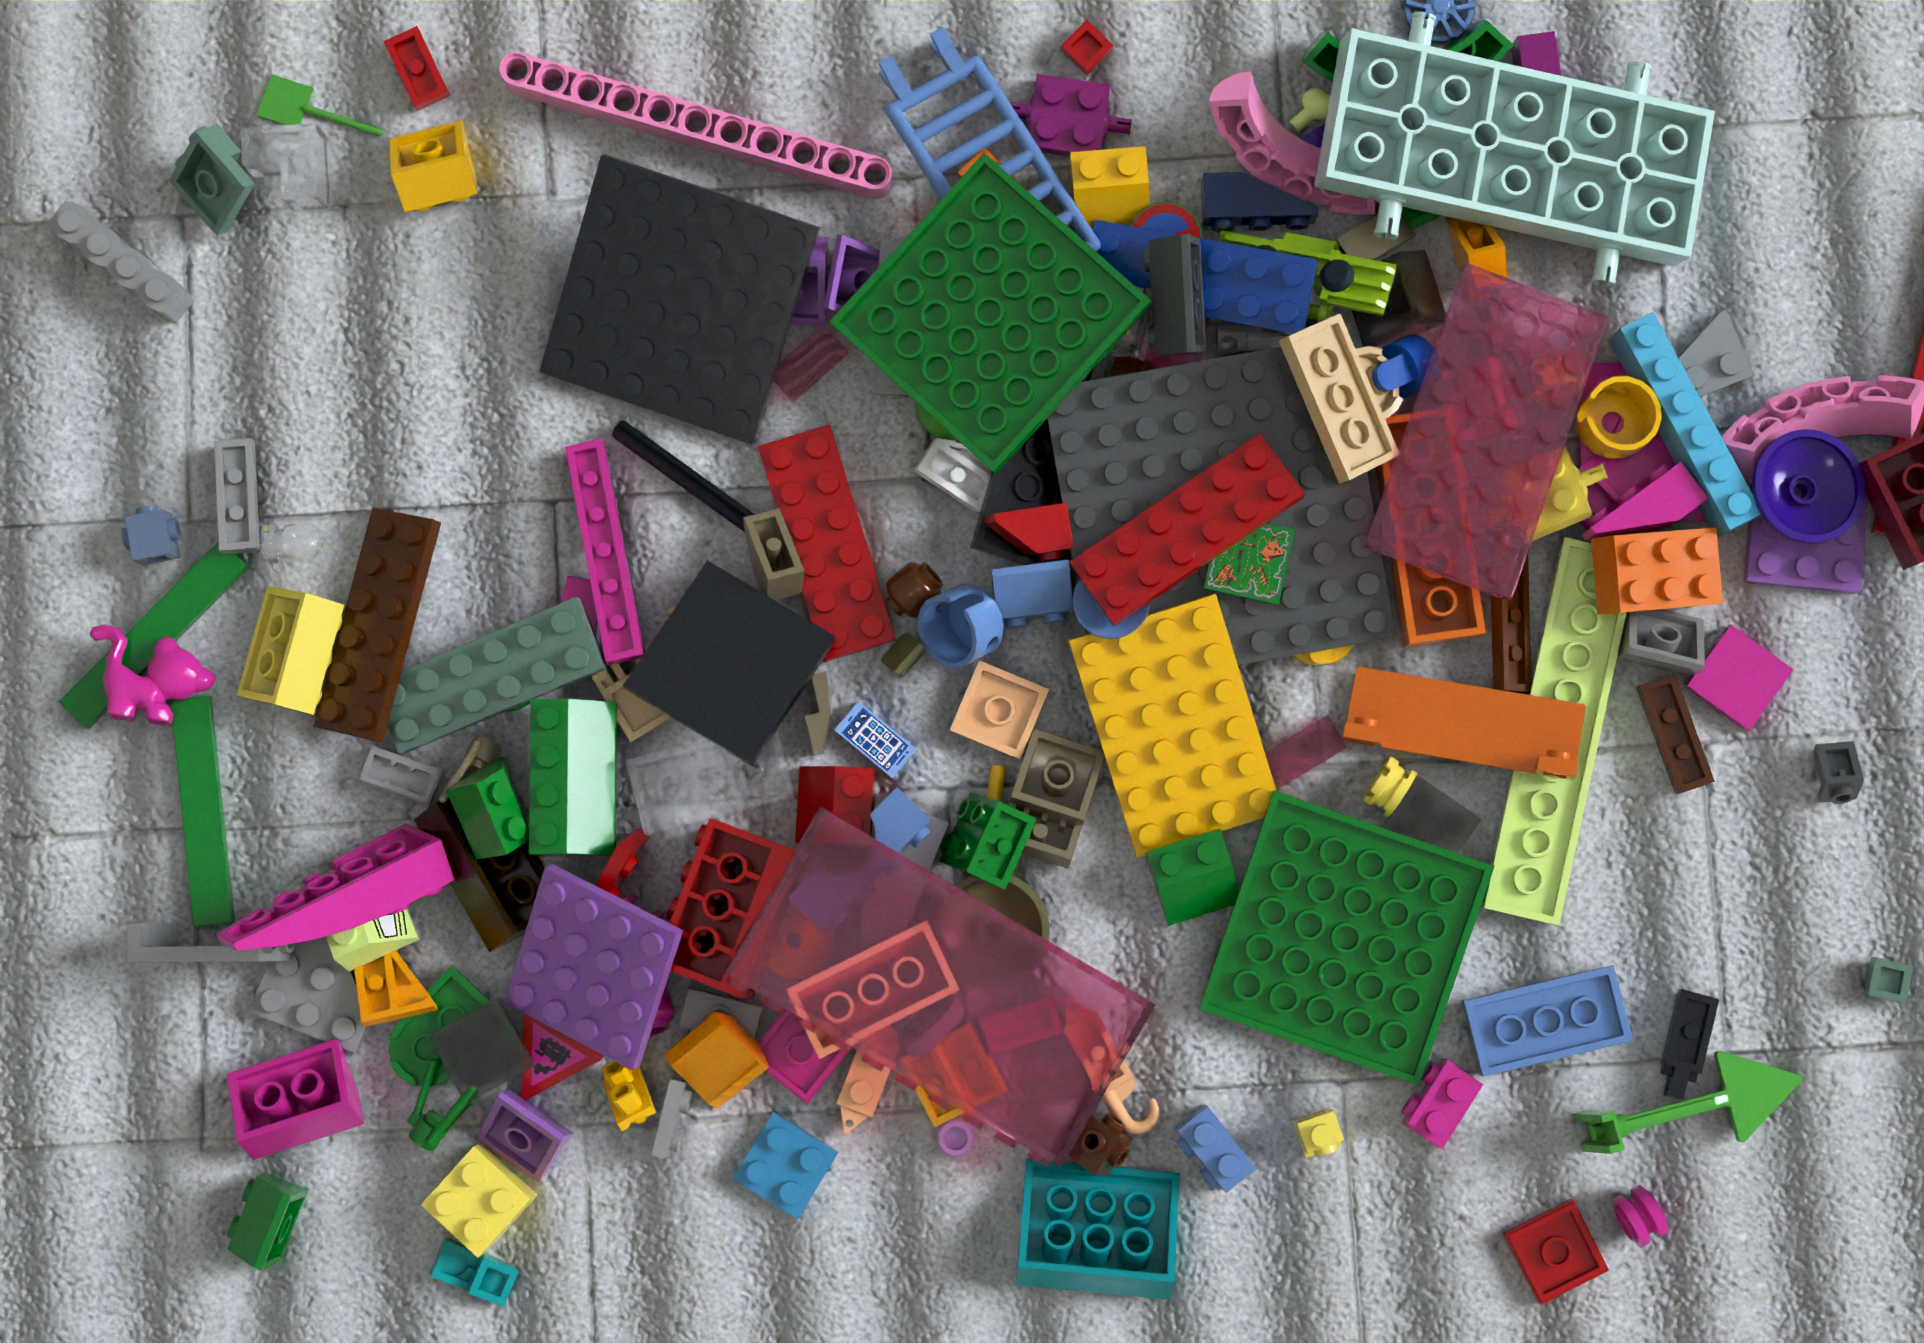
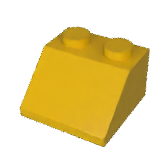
M462 120L389 138L391 176L404 212L413 210L425 211L436 204L448 201L461 202L477 194L476 174Z
M1146 146L1070 152L1069 171L1072 199L1092 230L1094 219L1131 226L1140 211L1150 206Z

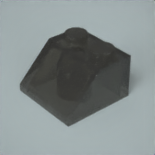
M1426 250L1400 251L1381 260L1382 262L1397 264L1384 316L1352 310L1363 347H1378L1406 335H1418L1448 321Z

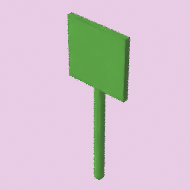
M273 74L270 76L256 114L258 117L299 130L306 112L376 136H381L383 133L379 128L309 106L314 88Z

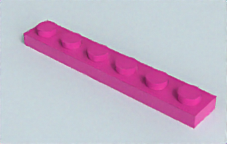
M602 439L566 446L565 450L605 663L609 666L640 659L645 652L605 443Z

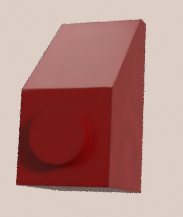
M1067 503L984 516V523L1026 556L1039 554L1040 561L1063 558L1062 550L1074 548Z

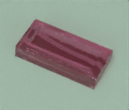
M823 324L779 362L773 382L794 403L849 355V352Z

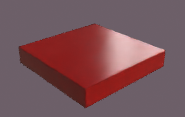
M1569 1199L1503 1233L1539 1305L1609 1271L1573 1199Z

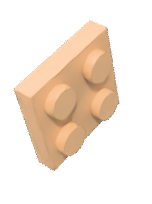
M979 660L952 723L950 732L1020 760L1049 689Z

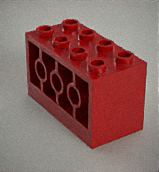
M709 818L707 825L702 824L697 832L694 845L698 846L694 860H688L682 871L680 881L684 883L680 896L679 898L675 896L672 899L667 911L666 918L670 919L669 923L683 930L670 971L739 998L753 999L790 904V900L787 897L795 890L808 855ZM741 863L743 867L742 874L737 875L735 878L734 869L736 865ZM727 900L729 908L727 912L722 913L720 905L722 901ZM713 936L715 940L714 947L708 950L706 945L707 939Z

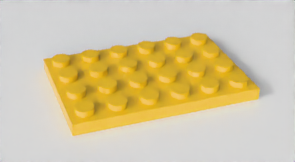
M1215 593L1149 613L1143 624L1136 631L1122 638L1106 639L1089 632L1068 639L1137 858L1146 856L1145 853L1210 831L1217 829L1224 831L1264 818L1273 790L1276 791V787Z

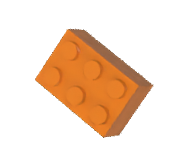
M1716 527L1591 538L1598 615L1723 604Z

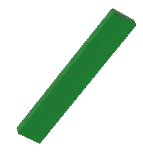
M217 542L125 635L128 644L122 657V665L128 667L137 675L142 676L147 671L149 661L154 657V647L157 641L164 636L171 637L177 641L250 566L236 553L221 554ZM107 654L59 701L86 729H90L107 712L108 697L104 692L102 682L106 669Z
M201 696L186 700H170L171 711L174 715L173 731L194 927L235 923L212 697Z

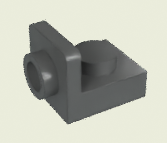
M1854 741L1816 744L1813 755L1821 783L1817 794L1819 802L1844 804L1856 799L1864 783V778Z

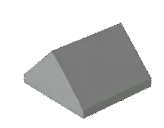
M1664 609L1627 612L1617 659L1688 677L1698 674L1705 667L1704 619Z

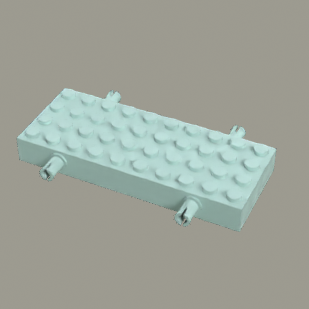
M1426 12L1412 13L1408 41L1354 28L1340 41L1314 187L1375 200L1380 203L1376 228L1374 230L1375 236L1381 238L1382 234L1385 233L1384 239H1397L1402 207L1592 248L1597 251L1591 283L1599 285V281H1602V287H1613L1616 285L1620 255L1673 267L1691 257L1715 111L1647 96L1649 76L1652 70L1650 64L1645 63L1644 67L1641 68L1642 62H1629L1627 64L1624 90L1432 47L1431 40L1436 16L1429 13L1428 18L1425 19Z

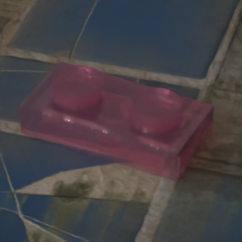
M1326 715L1265 752L1271 772L1279 785L1283 787L1346 749L1347 745L1329 716Z

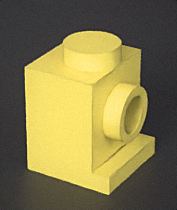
M1327 1108L1292 1121L1305 1158L1313 1155L1315 1157L1323 1156L1336 1151L1337 1147L1342 1146L1341 1142L1344 1141L1333 1110Z

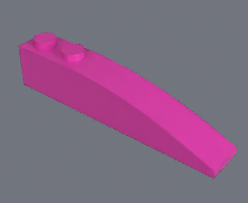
M405 823L337 857L330 862L332 869L324 875L320 876L319 873L314 872L303 879L305 887L299 891L282 892L273 898V907L271 909H256L218 933L219 941L235 951L278 947L318 939L355 928L387 914L402 912L409 907V903L421 897L435 895L443 889L442 886L454 881L442 841Z

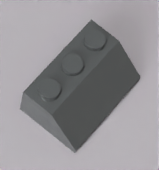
M1190 234L1150 239L1149 249H1144V268L1146 272H1151V287L1146 288V296L1152 301V305L1148 310H1153L1154 324L1153 326H1148L1150 349L1155 348V356L1206 353L1200 238Z

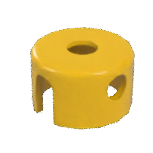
M1614 376L1601 382L1580 403L1576 415L1577 432L1583 444L1594 454L1607 459H1623L1638 452L1657 434L1662 420L1661 404L1655 392L1643 381L1630 376ZM1616 413L1622 418L1623 427L1620 432L1611 434L1603 428L1602 419L1605 414Z

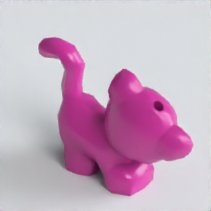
M104 624L95 626L90 631V637L95 641L105 639L110 640L112 643L106 656V669L102 678L104 692L108 697L107 712L110 714L111 719L133 722L136 719L137 710H145L146 719H148L149 724L172 726L174 715L170 707L165 704V701L169 699L186 700L196 692L210 689L216 681V675L213 672L202 667L200 661L190 652L179 648L177 642L171 637L164 636L157 641L154 647V657L149 661L147 667V676L142 677L122 665V657L128 640L120 628Z

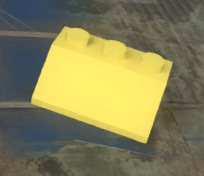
M267 586L236 696L314 715L316 706L322 697L321 687L326 669L332 661V647L336 633L342 625L344 604L304 592Z

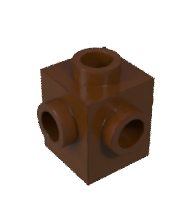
M1106 1113L1105 1116L1090 1114L1089 1117L1083 1118L1075 1127L1073 1132L1075 1138L1065 1153L1092 1175L1108 1176L1113 1168L1119 1167L1129 1154L1127 1147L1133 1138L1123 1131L1126 1125L1109 1113Z

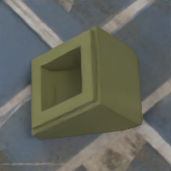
M904 633L882 656L881 662L897 677L903 678L923 656L925 649L920 642Z

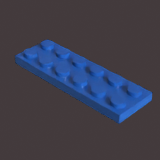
M1094 219L1093 232L1101 244L1097 253L1146 295V288L1151 287V272H1146L1144 268V249H1149L1150 239L1179 234ZM1200 238L1205 317L1289 333H1296L1305 329L1318 259Z

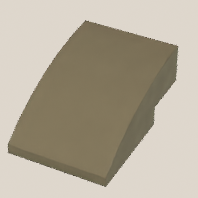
M1033 728L1008 805L1037 819L1022 854L1067 869L1069 868L1105 757L1103 750Z

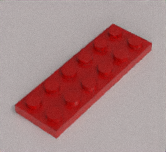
M830 424L758 446L776 508H780L804 569L802 593L811 622L831 633L836 638L835 643L823 659V662L832 661L896 641Z
M1259 433L1071 560L1069 564L1110 623L1115 627L1305 497V493Z

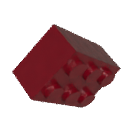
M1923 433L1859 463L1865 479V494L1903 570L1924 562Z

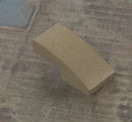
M1378 214L1344 233L1335 241L1339 244L1342 254L1377 260L1410 241L1416 234L1413 230L1411 231L1401 217L1397 239H1384L1385 233L1379 238L1374 235Z
M826 671L813 674L811 677L819 712L805 715L812 750L815 755L823 754L831 723V692Z

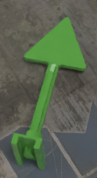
M1723 1051L1714 1052V1058L1722 1084L1720 1091L1627 1116L1622 1114L1616 1115L1615 1111L1585 1110L1573 1113L1572 1115L1574 1121L1586 1122L1591 1141L1580 1144L1582 1152L1605 1154L1625 1150L1622 1138L1627 1137L1631 1131L1725 1106L1730 1114L1736 1140L1738 1142H1745L1802 1081V1076Z

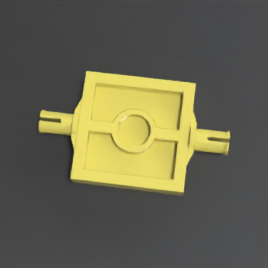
M1562 446L1494 475L1501 493V506L1481 513L1480 516L1486 529L1508 520L1513 526L1518 542L1521 545H1525L1592 517L1593 514L1587 500V486L1608 479L1606 470L1601 463L1598 466L1580 472L1574 465L1567 447Z

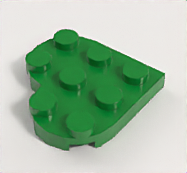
M451 965L427 991L437 1004L438 1010L401 1019L389 1037L390 1065L401 1079L411 1085L422 1086L430 1060L436 1059L437 1065L430 1087L443 1084L453 1076L470 1084L486 1085L497 1082L512 1071L519 1059L523 1045L518 1029L511 1019L454 965Z

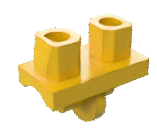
M611 1061L601 1068L605 1077L602 1082L616 1123L621 1131L626 1130L631 1123H644L646 1118L656 1113L640 1067L630 1070L615 1061Z

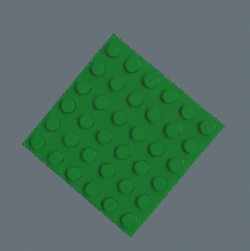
M983 153L829 322L994 474H997L1150 308L1152 301L988 155Z
M1273 790L1199 1009L1420 1085L1494 866Z

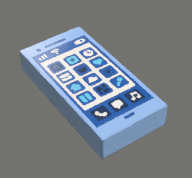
M859 701L834 729L835 732L892 779L917 751L915 747Z

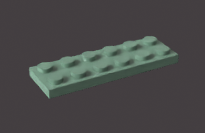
M574 597L403 670L387 724L398 754H406L527 703L530 699L539 698L607 669L580 598Z

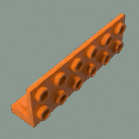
M1357 667L1347 722L1345 721L1343 741L1573 781L1577 775L1579 763L1577 758L1586 706L1581 703Z

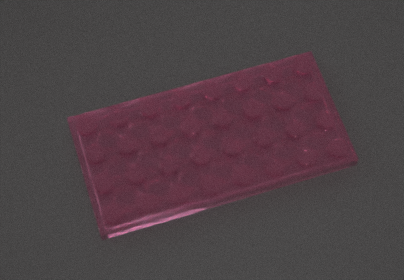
M1466 263L1460 273L1365 548L1503 600H1511L1608 316Z

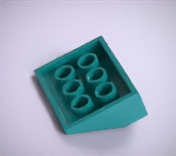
M1026 1159L1015 1285L1170 1300L1175 1284L1180 1173L1117 1167L1113 1168L1108 1176H1094L1077 1163Z

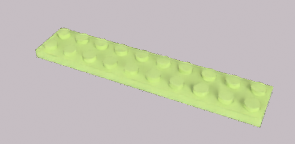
M1564 537L1561 540L1532 673L1530 692H1528V695L1581 703L1586 706L1577 761H1579L1577 775L1572 781L1511 770L1491 862L1494 869L1482 903L1483 909L1555 926L1560 925L1627 613L1598 615L1592 545L1589 542Z

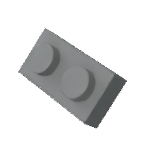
M678 1078L669 1080L651 1156L667 1159L670 1157L671 1151L678 1152L683 1129L677 1128L680 1114L688 1113L693 1093L687 1090L688 1083L685 1080Z

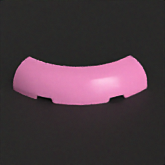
M1252 71L1232 75L1223 79L1214 87L1209 103L1218 132L1222 138H1226L1229 145L1236 152L1238 162L1254 177L1303 201L1308 200L1326 205L1331 212L1376 215L1377 201L1314 187L1321 148L1293 135L1271 115L1258 95Z
M1879 375L1876 381L1851 382L1850 377L1844 376L1804 384L1767 399L1765 407L1749 417L1746 415L1740 417L1725 432L1722 439L1745 481L1752 483L1754 468L1762 451L1778 437L1795 430H1817L1834 437L1870 434L1911 439L1917 428L1924 406V381L1906 377Z

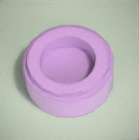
M952 1118L943 1123L937 1133V1144L940 1150L950 1157H962L968 1154L975 1142V1133L972 1126L960 1118Z

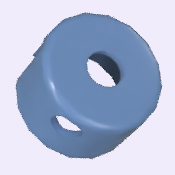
M960 584L926 600L919 610L917 624L920 639L932 658L947 668H961L992 653L1002 641L1004 625L1001 611L990 594L974 584ZM941 602H943L942 605H941V607H940L938 610H936V607H937Z

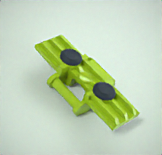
M1221 230L1219 242L1318 259L1313 288L1315 294L1320 296L1321 305L1310 303L1307 318L1317 320V323L1328 319L1333 306L1384 316L1397 264L1341 254L1339 244L1336 241L1285 232L1282 239L1274 238V240Z

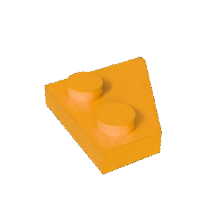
M396 950L363 966L354 968L361 1023L365 1027L438 1010L437 1004Z

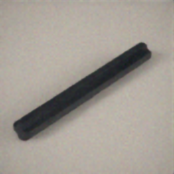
M621 420L614 427L612 436L615 440L745 532L743 517L754 515L753 512L625 420Z

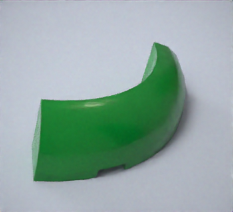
M1481 20L1477 21L1467 32L1442 49L1499 61L1514 45L1490 22ZM1328 32L1320 33L1306 50L1301 61L1314 72L1333 83L1340 41Z

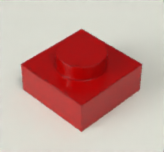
M1086 20L1061 45L1060 50L1081 71L1088 75L1113 50L1114 45Z

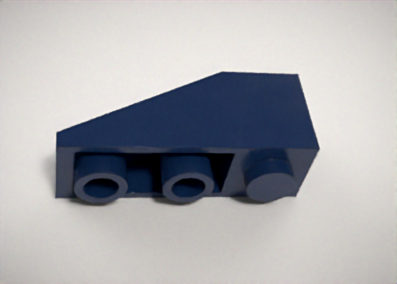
M1203 173L1201 181L1202 227L1211 226L1212 231H1231L1234 229V226H1249V230L1264 231L1271 229V225H1286V228L1289 230L1307 229L1309 224H1314L1318 217V207L1245 173Z

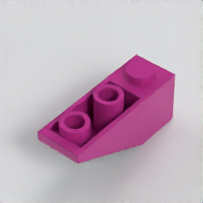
M1679 462L1671 469L1664 464L1646 477L1651 483L1640 491L1635 485L1617 498L1621 504L1617 509L1610 513L1605 507L1587 520L1591 528L1581 535L1587 541L1591 540V538L1668 528L1709 498L1682 462Z

